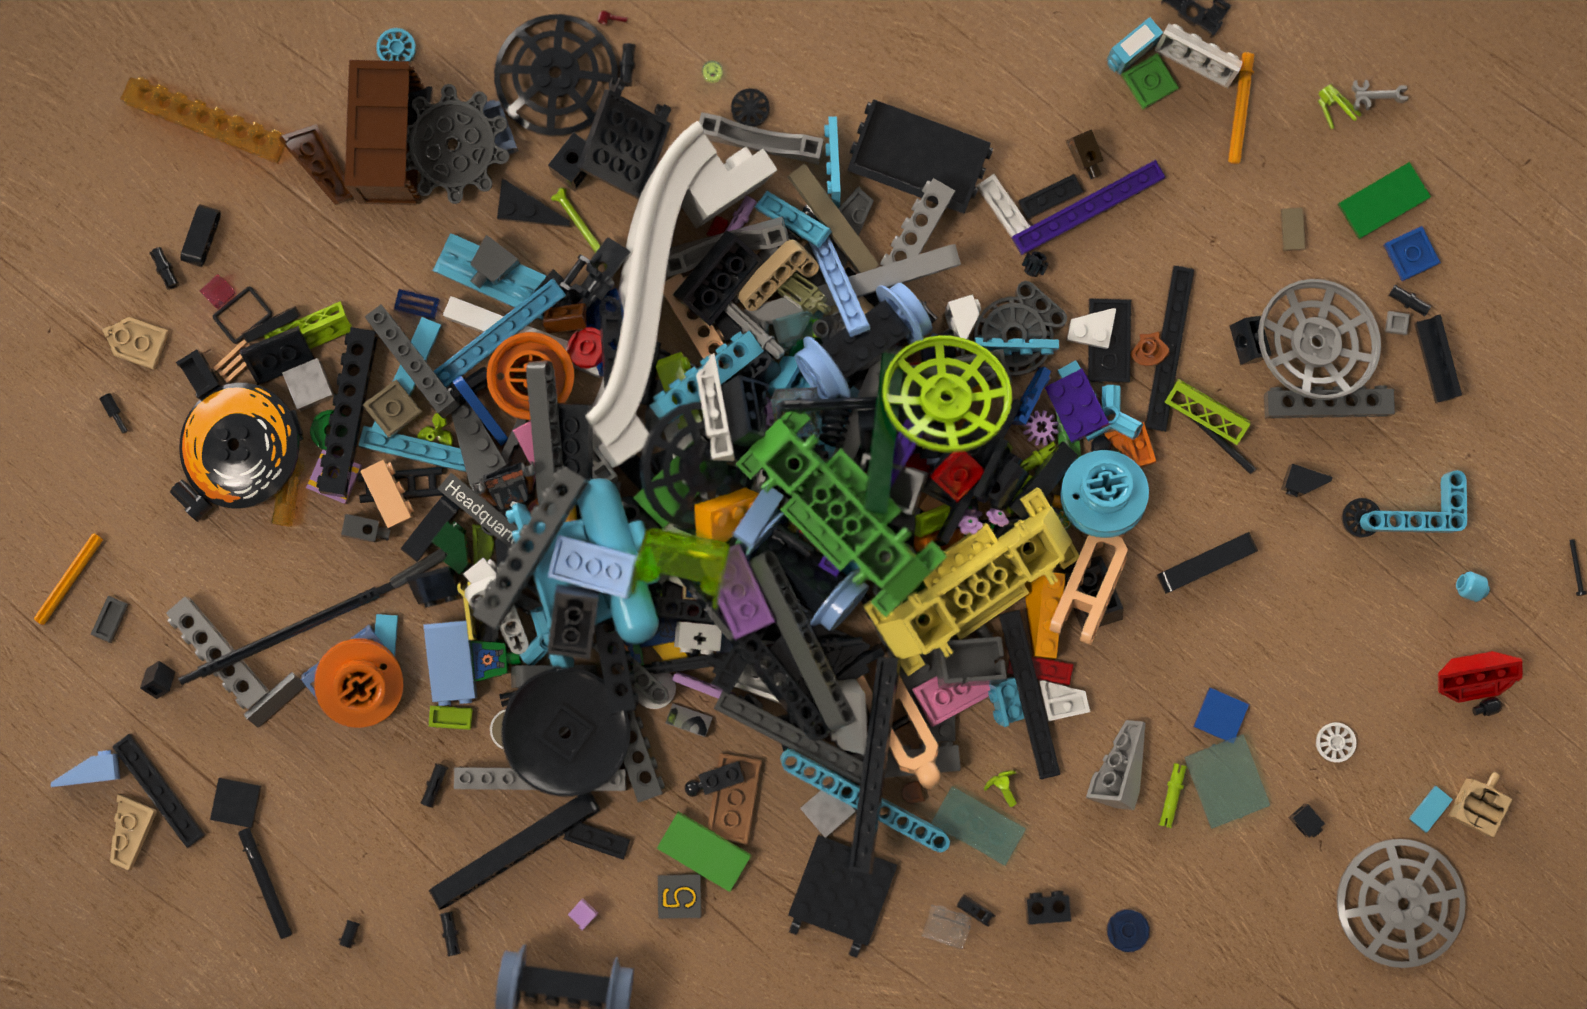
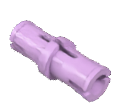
M745 196L738 210L733 213L734 217L726 230L732 231L742 228L748 222V217L757 202Z

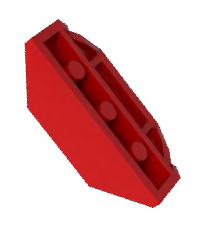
M1494 651L1453 658L1438 673V692L1457 703L1499 696L1516 681L1519 682L1523 679V661L1521 658Z

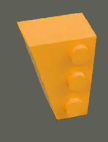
M742 488L730 494L695 504L697 545L713 552L733 537L732 534L759 493Z

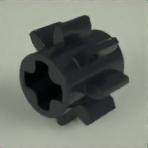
M1033 251L1032 254H1026L1021 265L1025 267L1024 272L1027 275L1038 277L1039 274L1044 275L1049 263L1045 262L1047 257L1043 253Z

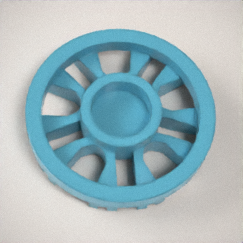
M392 28L381 34L377 41L376 49L379 58L383 61H387L384 57L387 54H391L388 61H393L394 57H396V61H399V57L404 56L406 58L404 61L410 62L415 55L416 45L410 33L400 28ZM396 32L402 33L400 39L395 38ZM390 33L393 37L392 40H390L387 36ZM382 40L388 41V45H381ZM412 43V49L405 48L407 44ZM404 51L410 53V55L404 54Z

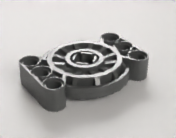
M1023 281L1018 285L1015 297L1001 298L983 310L976 322L973 340L975 338H983V342H987V340H992V338H1002L1005 343H1008L1006 332L1010 330H1019L1020 337L1025 340V343H1029L1030 339H1053V330H1060L1065 325L1067 315L1064 310L1033 283ZM1023 287L1028 288L1031 293L1030 296H1022L1020 289ZM1008 302V304H1004L1000 307L996 306L998 304ZM1036 302H1044L1046 304V309H1037ZM991 309L992 312L989 314L987 319L983 318L985 313H987ZM1053 315L1060 316L1062 323H1053L1051 317ZM979 324L983 326L981 335H978ZM965 349L961 350L960 356H965ZM1012 352V355L1004 356L1006 373L1010 384L1012 382L1011 376H1022L1036 370L1043 364L1048 355H1044L1037 364H1035V361L1041 352H1033L1032 355H1020V352ZM1027 366L1030 367V368L1027 369V370L1019 371V372H1018V369H1023V368H1025V367H1027ZM998 376L987 381V384L993 389L1002 388L996 382Z

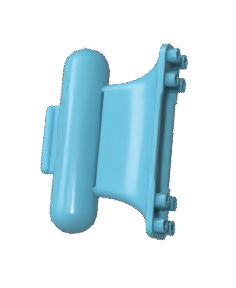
M603 478L592 479L578 499L582 519L564 522L557 535L639 556L629 599L599 591L595 625L613 617L617 632L623 640L633 644L644 643L652 638L658 628V618L648 584L657 582L660 579L645 525L641 520L628 523L619 491L614 483ZM520 503L513 504L512 509L506 511L509 523L514 522L518 527V530L512 532L515 543L521 537L519 532L525 524L528 525L532 519L526 505ZM543 522L539 523L536 527L538 534H542L545 531V524ZM557 535L533 573L548 621L549 632L543 634L547 646L556 584L586 588L548 577ZM532 541L527 542L525 545L527 553L534 549ZM549 655L553 667L558 665L562 668H571L574 666V657Z

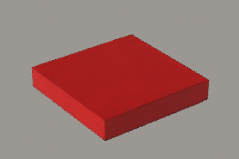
M966 451L952 452L930 477L958 502L981 479L985 469Z

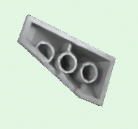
M1125 721L1113 741L1114 747L1109 755L1104 756L1102 760L1104 763L1099 772L1095 771L1092 776L1086 798L1117 809H1135L1140 792L1145 722Z

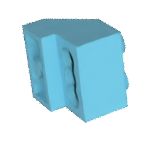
M783 356L779 363L781 367L779 376L768 383L769 389L767 391L773 400L780 404L781 401L796 400L797 397L821 399L803 377L795 361V356ZM813 411L806 412V413H807L809 416H811L812 413H813Z

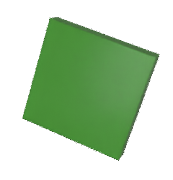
M1158 53L1121 75L1142 110L1179 89Z

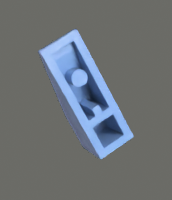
M111 750L98 751V756H91L52 781L51 787L120 779L118 754H111Z

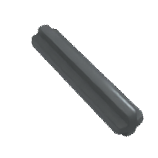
M442 549L435 551L390 578V583L395 589L407 583L406 577L424 573L442 562L447 557V554Z

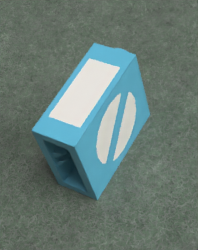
M1149 17L1112 47L1106 59L1110 69L1114 72L1117 71L1119 75L1158 44L1163 31Z

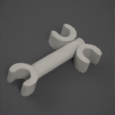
M1354 80L1352 84V90L1355 92L1356 98L1354 103L1355 110L1359 109V103H1364L1365 109L1369 110L1371 106L1370 99H1395L1399 103H1405L1408 99V96H1401L1399 93L1406 91L1407 86L1404 85L1399 86L1396 90L1367 91L1369 87L1368 80L1364 81L1363 88L1357 85V80Z

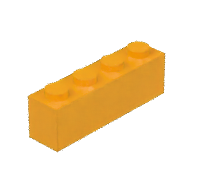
M1054 573L1058 581L1053 585H1050L1045 575L1039 576L1031 583L1029 581L1024 583L1029 591V594L1025 596L1033 657L1057 658L1059 634L1050 631V625L1064 592L1065 574Z

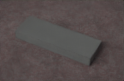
M291 672L251 707L244 716L256 727H260L306 685L298 676Z

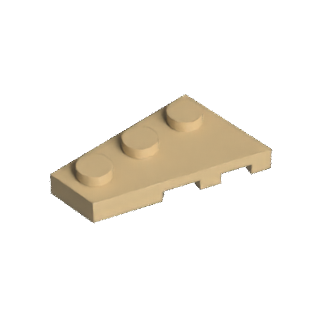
M117 794L118 809L117 814H115L114 822H116V828L112 839L110 862L126 870H132L157 810Z

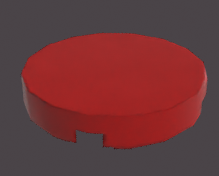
M586 327L571 336L567 345V353L574 365L579 368L589 369L596 367L602 362L601 331L596 328Z

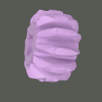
M1045 410L1042 412L1041 417L1039 412L1035 411L1034 417L1030 415L1029 422L1023 425L1029 428L1023 434H1031L1027 441L1031 442L1035 438V446L1039 445L1040 440H1042L1044 446L1048 444L1047 439L1053 442L1055 438L1052 434H1058L1059 432L1057 429L1052 428L1058 425L1056 421L1051 423L1054 415L1051 414L1046 418L1047 411ZM1036 424H1039V426L1043 424L1045 426L1043 429L1045 433L1043 431L1039 433Z

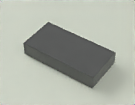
M108 596L91 635L112 643L129 604Z

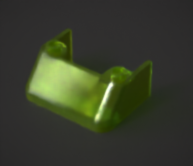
M649 529L644 533L634 563L631 593L635 594L639 581L651 583L658 579L659 574L701 581L702 591L708 595H714L712 609H717L723 588L730 547L723 541L660 529Z

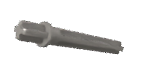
M732 301L728 304L724 311L746 332L750 331L757 342L762 345L761 348L763 350H767L776 359L784 356L785 349L775 341L774 336H769Z

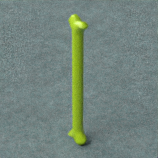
M559 188L558 193L552 195L551 200L561 203L596 253L600 248V244L567 199L566 189Z

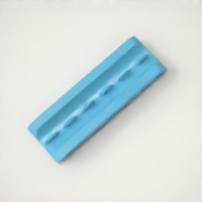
M451 233L433 269L435 273L514 308L526 300L546 277L542 273L519 264L497 285L487 280L479 289L470 282L477 273L470 264L480 246ZM540 315L538 319L543 320V316Z

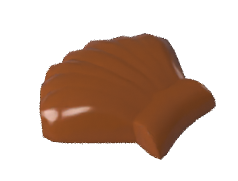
M1160 332L1140 334V341L1132 350L1131 357L1142 366L1158 365L1169 355V348L1160 339Z

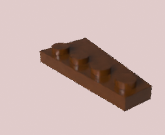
M317 124L281 135L279 138L281 143L335 205L354 199L345 187V175Z

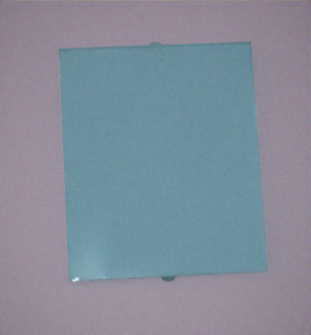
M1243 734L1219 744H1213L1209 748L1184 757L1211 829L1271 806Z

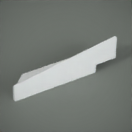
M711 354L708 362L696 375L707 436L711 438L712 460L734 461L735 458L715 354Z

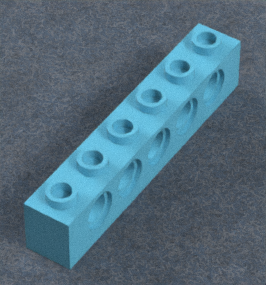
M741 331L730 338L732 341L730 344L726 345L724 343L715 350L717 353L715 358L720 384L724 383L764 352L750 331L744 334ZM734 349L738 351L739 357L734 354ZM710 355L700 361V367L696 369L694 366L685 372L684 375L686 377L680 381L678 378L669 385L670 390L666 393L661 391L653 397L655 401L649 406L659 420L670 410L682 404L699 402L701 400L696 375L708 362ZM719 360H720V361L723 363V365H724V368H723V369H722V368L719 366V364H718V361H719ZM688 384L692 386L693 393L688 390ZM672 396L676 397L677 405L673 403Z

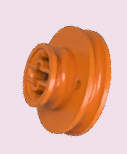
M524 332L513 335L504 340L495 349L489 360L487 384L490 394L495 403L513 417L531 420L528 393L521 391L517 387V385H523V389L528 391L527 379L514 378L515 375H526V368L529 362L551 361L555 369L557 402L565 403L570 396L574 383V369L571 358L559 342L547 335L536 332ZM499 373L504 374V378L502 380H499L497 378V375Z
M364 638L345 640L330 648L321 658L315 673V695L321 709L335 722L354 728L369 727L386 719L397 707L403 692L401 667L394 654L376 641ZM382 663L387 665V668L384 670L380 668ZM357 680L359 684L364 682V688L360 689L359 686L354 688V681ZM375 687V691L372 696L371 689Z

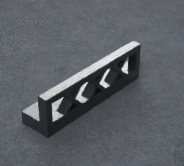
M1441 314L1431 319L1415 322L1435 404L1462 396Z

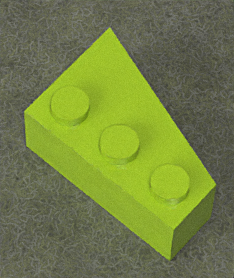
M682 352L670 355L657 362L656 369L664 391L670 390L669 385L678 378L680 381L686 377L684 373L691 369L688 358L684 357ZM688 384V390L693 393L692 386ZM672 396L673 403L677 405L676 397ZM703 409L691 410L695 422H702L704 417ZM682 414L679 417L680 422L677 423L679 430L688 426Z

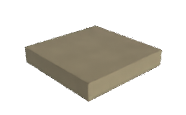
M394 380L363 404L364 408L388 438H391L423 413L397 380Z

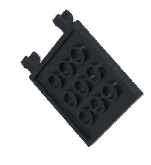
M611 78L609 82L610 90H604L577 168L639 200L649 177L656 167L671 123L667 122L671 107L666 104L663 106L657 104L654 111L655 114L622 97L621 93L625 88L626 82L620 78L618 80Z
M818 835L788 916L793 917L789 932L797 935L802 921L853 940L849 955L857 958L861 945L868 946L898 865L874 856L872 874L849 871L852 847Z

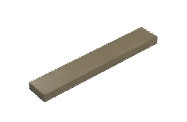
M803 164L789 174L787 178L821 224L830 228L832 231L830 236L857 273L866 272L879 266L878 262L808 167Z

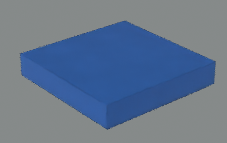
M1422 226L1384 244L1401 281H1405L1441 263Z
M1209 688L1193 727L1233 744L1249 704Z

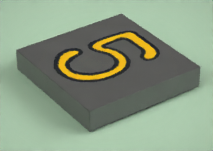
M700 874L658 875V919L701 918Z

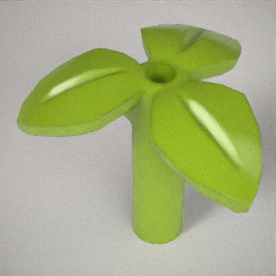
M438 413L432 418L435 428L426 426L417 435L418 439L432 441L438 436L441 444L452 446L453 437L450 431L441 429L447 424L446 418L443 419Z
M1003 771L999 773V776H993L984 786V791L995 784L1001 790L1009 807L1015 806L1017 802L1009 789L1010 782L1008 776L1016 774V771Z

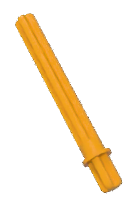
M1250 52L1242 54V65L1238 72L1239 81L1228 162L1231 164H1239L1241 161L1251 77L1254 74V54Z

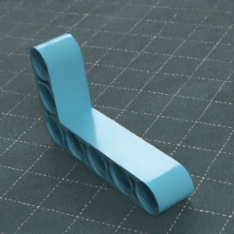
M1458 470L1448 472L1442 476L1441 512L1372 511L1362 515L1360 525L1365 531L1453 533L1462 531L1467 526L1466 476ZM1452 476H1454L1457 481L1455 486L1451 483ZM1452 497L1457 500L1456 507L1451 503ZM1371 516L1376 520L1375 526H1372L1369 522ZM1391 516L1396 520L1395 527L1390 524ZM1411 517L1416 519L1417 524L1415 527L1411 525ZM1432 517L1437 521L1436 527H1433L1431 524ZM1452 518H1455L1457 521L1456 528L1451 523Z

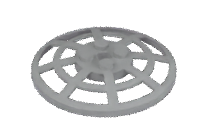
M1307 279L1289 284L1271 298L1260 318L1258 329L1259 346L1267 367L1284 386L1299 395L1316 400H1333L1345 397L1361 388L1370 379L1377 367L1381 351V339L1377 322L1367 305L1355 293L1335 282L1323 279ZM1305 288L1326 290L1322 302L1309 300L1298 303L1294 291ZM1334 293L1348 300L1361 315L1349 320L1341 310L1331 305ZM1286 295L1291 307L1281 315L1277 324L1268 320V313L1274 304ZM1320 308L1318 317L1307 319L1301 309ZM1328 312L1338 317L1343 325L1336 328L1331 322L1326 320ZM1293 313L1299 323L1294 331L1283 327L1286 319ZM1366 322L1371 337V354L1358 352L1359 341L1355 327ZM1264 327L1275 332L1274 344L1278 357L1271 360L1264 343ZM1346 332L1350 335L1351 350L1342 348L1340 335ZM1280 335L1291 339L1292 350L1285 354L1282 351ZM1312 338L1319 339L1321 346L1316 347L1313 345ZM1338 356L1349 358L1348 363L1340 372L1332 364ZM1297 357L1302 363L1306 364L1304 374L1296 370L1288 361ZM1356 360L1368 362V367L1363 376L1350 387L1343 377L1353 368ZM1283 364L1291 374L1303 380L1302 389L1288 382L1275 367ZM1314 367H1325L1330 377H1312ZM1336 382L1342 392L1329 395L1310 393L1311 383L1328 384Z
M1390 839L1365 848L1348 864L1340 879L1337 890V913L1341 927L1349 941L1364 956L1389 967H1416L1438 958L1455 941L1465 916L1464 890L1454 867L1437 850L1414 840ZM1395 846L1415 847L1428 852L1429 855L1424 864L1411 859H1398ZM1386 848L1389 861L1378 865L1369 874L1357 868L1369 855ZM1436 859L1440 860L1449 870L1457 889L1445 890L1441 879L1431 870ZM1400 865L1416 867L1420 871L1414 880L1403 878ZM1390 867L1392 868L1394 879L1383 885L1374 879L1382 871ZM1353 875L1363 881L1359 892L1358 908L1345 910L1346 889ZM1428 875L1435 882L1439 893L1428 895L1422 886ZM1369 886L1379 892L1377 905L1365 906ZM1459 897V917L1452 933L1443 924L1448 912V900ZM1401 898L1408 900L1409 904L1405 910H1401L1398 907V901ZM1441 901V913L1437 922L1428 913L1430 903ZM1379 913L1382 920L1386 923L1379 933L1372 926L1367 915ZM1361 917L1365 928L1375 938L1368 948L1362 945L1354 935L1347 918ZM1422 923L1432 928V931L1425 937L1415 940L1414 928ZM1393 928L1405 930L1407 942H1395L1387 939ZM1438 933L1447 939L1446 943L1436 952L1425 958L1418 959L1417 947L1429 942ZM1382 943L1393 948L1408 949L1409 961L1388 960L1376 955L1375 952Z

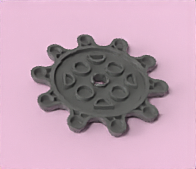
M446 84L441 89V100L436 104H430L421 96L413 99L412 107L417 113V120L414 124L407 125V142L410 148L406 154V172L415 169L421 174V180L417 186V191L420 195L428 196L434 188L442 186L447 191L448 200L453 204H458L462 201L463 189L468 184L476 185L483 192H487L492 188V180L487 174L488 167L493 163L505 164L509 160L508 151L497 147L495 144L496 135L503 132L508 124L507 120L502 116L490 119L484 115L483 109L487 103L485 93L481 91L476 92L469 101L462 102L457 97L455 86ZM451 139L458 141V146L455 150L448 148V142Z

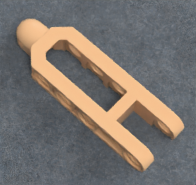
M1125 534L1110 538H1100L1091 535L1087 537L1052 619L1050 631L1060 634L1064 621L1067 622L1072 608H1076L1090 613L1083 628L1080 642L1092 644L1127 561L1128 549L1123 541ZM1104 543L1115 546V554L1097 597L1078 592L1079 586L1083 584L1086 569L1090 568L1094 550L1097 551V549L1103 547Z
M861 676L856 680L865 693V704L870 713L873 693L864 676ZM899 676L895 700L898 699L904 705L908 718L915 725L918 736L923 740L926 750L925 753L915 758L907 757L892 728L889 750L901 771L915 774L923 787L932 789L938 786L941 778L939 770L935 765L939 752L938 745Z

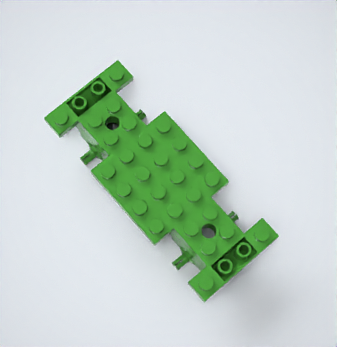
M786 412L736 465L750 479H753L764 468L770 477L761 486L762 489H765L766 493L777 484L783 487L789 495L793 496L780 510L840 571L854 560L861 570L852 579L855 583L861 577L856 583L857 586H860L868 577L874 580L880 588H883L871 603L886 618L948 556L933 541L916 555L903 542L911 533L904 527L896 535L887 526L902 511L890 497L885 516L864 511L868 475L842 449L825 463L811 449L819 439L812 434L804 442L797 434L812 418L806 412L802 414ZM794 458L800 461V467L797 470H793L790 465ZM884 550L889 551L891 554V559L887 563L883 562L880 557Z

